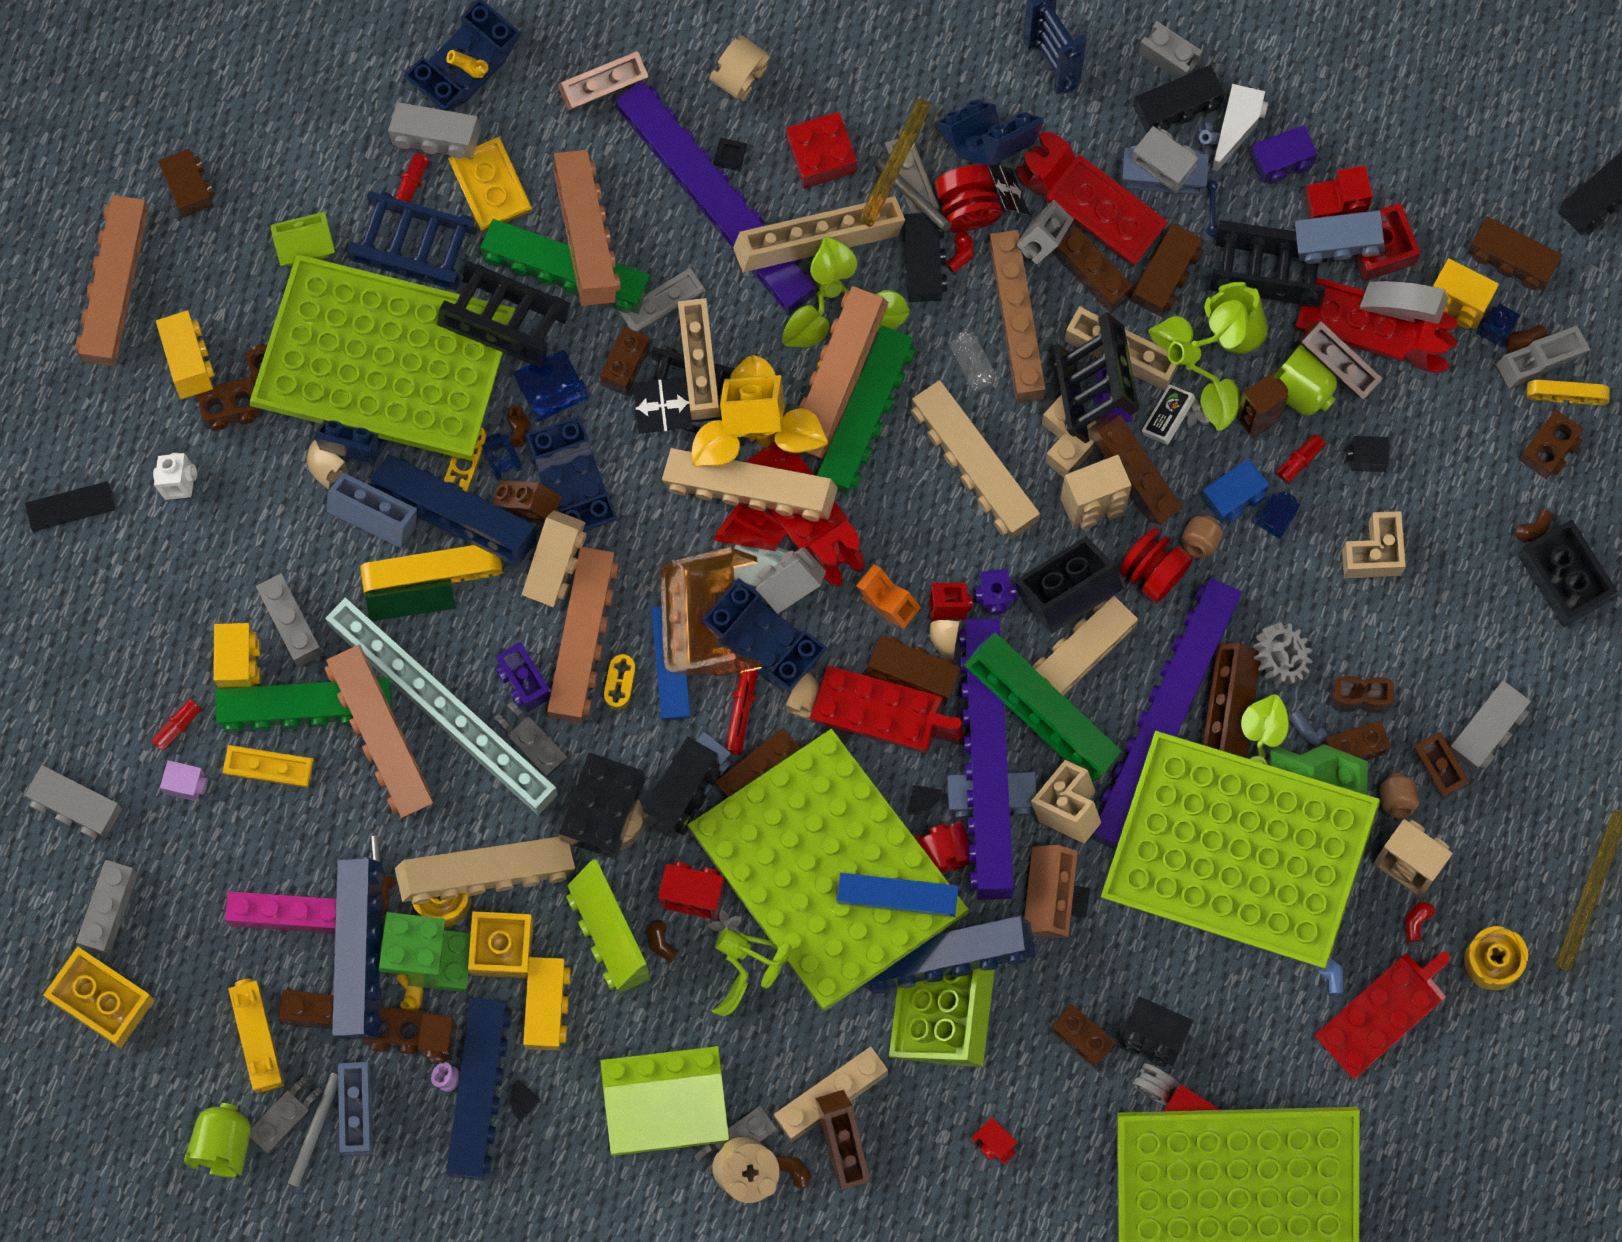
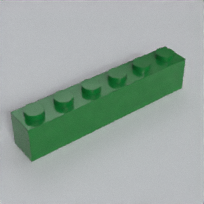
M492 219L480 247L482 258L485 262L495 267L500 265L508 267L517 275L526 276L527 274L536 277L539 282L545 285L555 284L563 287L570 294L578 295L569 245ZM615 262L613 272L614 274H619L620 290L616 291L615 302L608 304L614 305L617 310L629 314L633 312L639 314L644 297L651 286L650 274Z
M883 325L817 474L819 477L830 478L838 487L837 492L847 496L851 488L856 490L860 483L862 474L858 472L862 463L867 465L873 452V449L870 448L873 438L879 439L884 424L880 421L884 413L889 415L895 401L891 397L895 388L900 390L906 374L902 373L906 363H912L916 353V349L913 348V337Z
M996 632L984 640L964 664L968 670L1062 758L1088 770L1092 782L1105 774L1120 754L1121 750L1109 737L1105 736L1089 718L1085 717L1075 708L1069 699L1059 693L1046 678L1042 677L1026 659L1022 658Z
M389 678L377 679L393 712L392 684ZM337 682L215 689L216 723L220 729H224V732L227 733L241 732L242 728L253 727L255 731H267L271 729V726L282 725L283 729H297L299 724L311 723L312 727L318 728L328 726V722H340V725L351 726L350 719L353 716L349 707L344 709L340 703L337 693L341 692Z

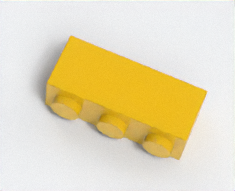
M188 310L156 320L170 372L180 400L212 390L210 378L215 377L210 360H204V357L209 355L204 340H198V337L202 336L198 320L192 321Z
M529 957L523 1043L525 1049L561 1051V1043L567 1042V1025H562L563 1014H568L569 996H564L565 985H570L571 967H566L565 959Z

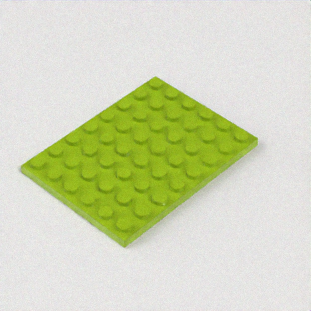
M296 254L251 395L250 406L316 423H322L323 420L338 421L345 426L365 428L372 433L379 434L378 438L472 461L503 352L437 325L439 310L444 300L456 304L461 294ZM472 297L466 309L481 315L489 301ZM500 304L492 320L508 325L515 312V308Z
M832 729L688 824V829L777 950L785 943L792 946L791 953L786 962L823 1012L968 914L969 911L959 896H957L955 917L837 904L840 873L950 884Z
M1155 731L1101 898L1327 969L1376 817L1380 799Z
M1328 1107L1117 1113L1118 1242H1359V1108Z

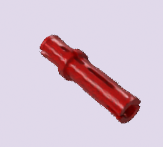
M741 667L737 691L733 693L732 697L735 702L725 749L732 755H742L751 705L755 703L756 699L754 690L759 671L749 667Z

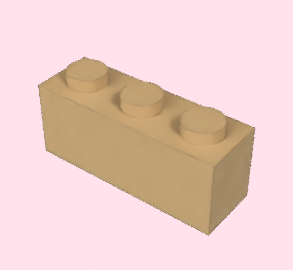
M555 510L546 517L524 585L523 596L554 607L560 600H565L570 588V584L566 583L568 576L574 573L578 563V559L575 558L577 548L581 549L586 539L587 533L583 532L586 522Z

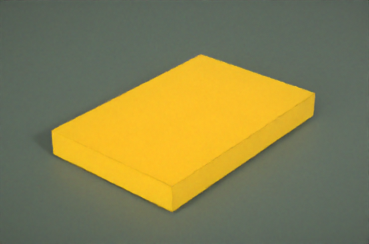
M500 137L476 146L473 159L464 157L462 159L448 158L481 233L489 229L492 219L506 223L533 211Z

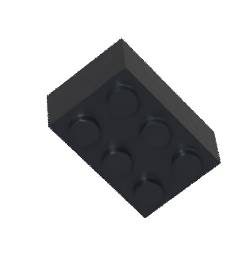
M1572 519L1524 545L1518 554L1521 562L1563 628L1609 603L1618 592Z
M1087 536L1015 580L1024 605L1051 634L1124 589L1116 566Z
M687 736L643 810L645 824L674 840L677 839L679 834L684 836L688 830V824L692 822L690 816L693 810H699L707 795L704 793L709 784L713 786L720 776L721 770H719L718 753Z
M589 752L559 831L560 840L616 860L646 779L644 771Z
M1138 996L1119 1043L1123 1044V1049L1131 1054L1139 1055L1141 1052L1150 1056V1061L1164 1068H1166L1167 1064L1173 1066L1193 1020Z

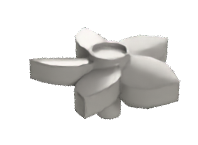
M1195 399L1185 415L1188 416V429L1194 426L1197 421L1202 425H1209V420L1203 413L1201 403L1199 405L1198 400Z
M721 910L719 914L720 922L715 921L708 925L711 930L719 931L718 937L725 928H729L739 934V930L736 927L740 925L742 917L733 916L729 919L728 914Z

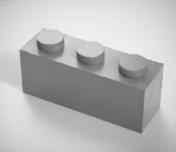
M397 102L388 132L392 144L401 149L413 148L428 154L442 153L456 159H462L463 157L473 159L481 127L477 116Z
M282 573L257 585L256 588L297 668L323 656Z
M1502 681L1451 745L1450 749L1455 758L1474 773L1480 767L1486 770L1496 757L1492 754V751L1497 745L1503 748L1513 735L1509 730L1514 723L1520 726L1530 712L1526 708L1531 701L1505 681Z
M41 765L25 794V797L31 802L29 805L31 808L42 814H45L47 810L56 814L55 820L68 827L72 823L81 827L80 832L93 840L97 836L106 839L122 810L118 803Z
M108 860L104 861L76 941L81 949L107 957L110 956L138 876L133 868Z

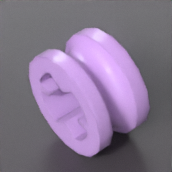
M447 1062L440 1063L432 1072V1084L445 1092H450L459 1084L460 1070Z

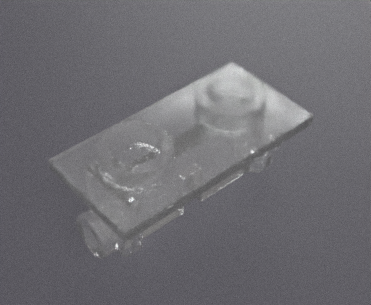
M963 331L956 336L957 340L948 343L973 392L999 381L974 332L968 334L966 331Z

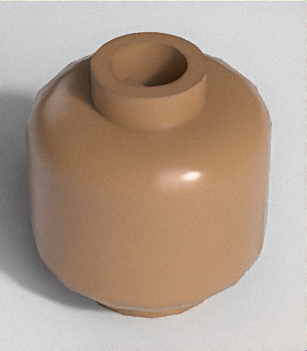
M1207 515L1196 516L1188 522L1181 536V543L1184 550L1194 558H1206L1215 553L1223 537V531L1213 517Z
M1395 773L1389 775L1381 783L1379 792L1383 811L1397 819L1411 816L1419 806L1415 780L1404 776L1402 773Z

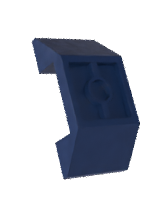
M477 0L461 16L462 27L429 60L422 56L404 74L405 79L442 110L449 111L465 104L505 63L521 35L519 30L483 0ZM450 50H455L476 60H484L488 64V72L482 78H473L461 68L449 64L446 60L447 54Z
M976 99L966 104L967 107L959 111L946 113L943 119L935 122V125L959 158L992 166L1035 144L1044 121L1040 116L1032 115L1029 112H1022L1015 115L1014 119L1010 122L1000 124L995 104Z
M580 415L526 434L542 484L562 496L557 509L558 512L586 522L583 532L618 520L592 454L589 439Z
M323 420L315 433V440L319 450L375 464L389 441L378 438L379 434L372 433L365 428L345 426L338 421Z
M740 578L733 583L701 620L728 650L749 667L758 670V674L769 683L788 692L795 688L827 650L826 646L807 631L801 633L765 605L761 600V595Z

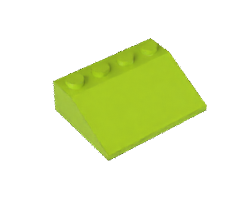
M594 859L567 885L570 894L566 895V899L572 911L578 910L583 919L578 921L585 938L591 936L595 944L590 949L597 964L603 961L607 969L603 976L609 989L616 988L619 995L650 980L647 964L597 859Z
M975 969L970 970L971 973L966 976H953L952 974L943 976V980L938 982H926L924 980L916 982V986L911 988L897 987L889 1057L952 1066L983 1067L995 969L988 971Z
M718 1046L600 1060L611 1156L729 1141Z

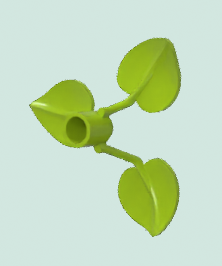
M824 236L810 268L811 276L819 288V291L816 293L819 298V310L817 311L811 305L798 309L791 316L782 336L783 345L787 347H811L819 344L828 334L829 321L826 317L822 316L825 312L824 297L835 298L841 292L844 294L847 291L850 292L840 279L850 278L857 268V259L854 253L842 242L832 237ZM883 290L876 295L883 297L889 302L877 333L880 332L882 325L890 329L897 328L906 320L910 312L905 299L901 294L893 290Z
M1238 300L1227 301L1213 311L1209 326L1215 335L1211 338L1191 342L1193 339L1192 327L1185 318L1180 316L1168 318L1148 329L1151 339L1158 346L1167 350L1168 359L1172 364L1186 365L1187 370H1193L1214 382L1208 384L1203 389L1200 402L1204 415L1216 427L1217 431L1227 428L1236 417L1240 406L1239 390L1231 379H1224L1220 382L1217 376L1195 366V363L1201 357L1199 347L1220 340L1223 347L1232 349L1239 347L1245 341L1249 329L1247 309L1244 303Z
M1274 694L1253 703L1242 716L1241 727L1244 735L1249 740L1258 741L1259 755L1250 758V760L1271 766V762L1265 759L1266 753L1263 749V743L1270 747H1278L1287 737L1289 730L1288 713L1284 702L1278 695Z
M725 928L718 937L715 948L727 955L726 960L730 961L739 970L740 974L721 1004L711 1011L717 1015L726 1016L732 1013L741 1001L748 985L747 978L749 973L737 961L738 958L743 960L748 954L769 965L761 982V986L767 989L780 974L782 965L787 961L791 953L792 946L788 943L781 945L773 960H769L750 950L751 944L747 943V941L772 946L771 948L776 950L777 948L771 940L747 936L742 932L737 934L729 928Z

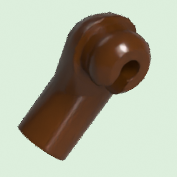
M1537 325L1530 330L1512 332L1506 337L1505 346L1510 352L1528 347L1533 341L1546 337L1547 330L1543 325Z
M513 405L508 409L507 421L513 430L510 443L514 447H522L526 440V434L530 429V422L524 414L523 408Z
M1541 509L1536 522L1526 525L1520 524L1516 527V537L1524 542H1532L1546 534L1554 514L1548 510Z
M655 920L648 925L646 931L649 948L672 963L679 950L666 943L664 934L667 929L666 924L661 920Z
M775 1156L779 1164V1171L789 1172L794 1178V1185L797 1188L803 1189L808 1187L811 1172L799 1158Z

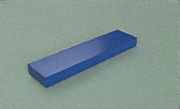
M680 605L651 607L661 719L665 721L690 718Z
M840 873L837 904L955 917L958 886Z

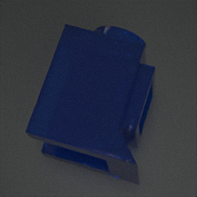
M1499 303L1497 308L1493 306L1488 312L1476 334L1503 348L1509 334L1516 326L1520 314Z
M497 433L485 439L486 444L481 445L482 451L497 481L502 479L501 473L515 467L517 472L523 470L521 461L507 434L501 436L500 433ZM506 447L508 455L496 460L493 452Z
M1279 492L1277 496L1273 494L1262 514L1255 515L1253 524L1281 539L1296 516L1301 504L1297 503V499L1288 492Z

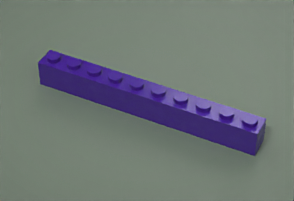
M641 80L616 99L617 110L733 248L739 232L763 227L762 223L764 221L761 215L755 209L750 210L745 204L746 198L738 188L733 190L728 184L729 178L720 167L716 169L710 162L712 158L705 148L701 147L699 149L693 142L695 138L686 126L682 128L676 120L678 118L669 106L664 107L659 101L661 98L655 88L651 85L647 87ZM797 260L752 270L753 274L788 316L815 296L814 286L816 283L807 271L803 273L799 269Z
M1210 578L1207 586L1201 584L1195 597L1199 604L1195 611L1189 610L1183 625L1187 626V630L1184 636L1178 634L1172 650L1176 652L1172 661L1166 660L1160 673L1164 677L1160 687L1155 685L1148 701L1152 702L1149 712L1143 710L1136 726L1141 728L1137 738L1131 736L1124 752L1129 753L1125 763L1119 762L1114 772L1113 778L1117 779L1113 789L1108 787L1102 798L1101 803L1105 807L1102 814H1099L1101 824L1094 831L1091 839L1115 850L1117 849L1154 733L1158 731L1177 737L1217 646L1238 604L1242 591L1213 578Z
M965 619V629L959 630L960 647H965V656L960 657L961 674H966L967 683H962V700H968V709H963V727H969V736H964L965 754L970 753V763H965L966 781L971 780L972 790H967V808L973 807V817H968V835H974V844L969 845L970 862H975L976 871L970 872L971 890H976L977 900L1012 899L1014 889L1004 702L964 666L978 646L989 636L996 632L1001 637L1000 619Z

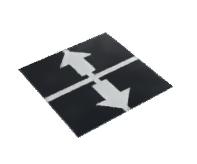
M997 164L988 166L1005 210L1030 215L1012 168Z
M686 377L633 383L639 434L693 428Z

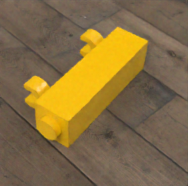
M250 978L239 980L234 983V987L228 988L253 1091L259 1094L284 1087L285 1084L261 986L258 981L252 982Z

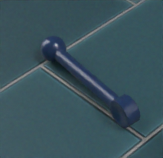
M1211 180L1207 183V188L1210 190V226L1207 228V234L1210 237H1214L1218 232V228L1215 226V190L1218 188V183Z

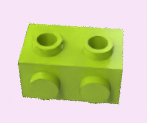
M325 212L270 225L280 266H293L296 254L315 259H324L330 254L335 253Z

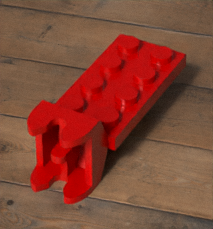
M1051 132L1040 133L1038 137L1042 146H1034L1031 148V152H1025L1024 162L1026 166H1017L1016 175L1019 181L1035 194L1046 195L1044 199L1047 202L1051 203L1055 200L1074 218L1073 222L1134 267L1168 221L1083 156L1078 154L1075 158L1071 145L1061 137Z
M1317 277L1316 285L1326 286L1322 306L1308 307L1303 305L1295 325V330L1305 332L1318 319L1348 346L1404 362L1406 357L1416 368L1431 373H1442L1450 368L1447 361L1437 355L1445 354L1449 349L1457 347L1456 338L1447 332L1457 329V321L1452 315L1443 312L1440 323L1436 324L1416 318L1414 322L1361 310L1360 305L1366 291Z
M775 442L745 461L746 463L814 475L798 453L783 451ZM835 501L829 520L819 518V521H810L803 518L802 515L792 513V516H784L775 512L774 509L767 508L798 550L805 547L826 571L823 579L829 584L836 587L843 585V576L838 569L843 563L848 564L852 570L861 573L864 571L865 562L859 550L858 534L849 523L848 517Z

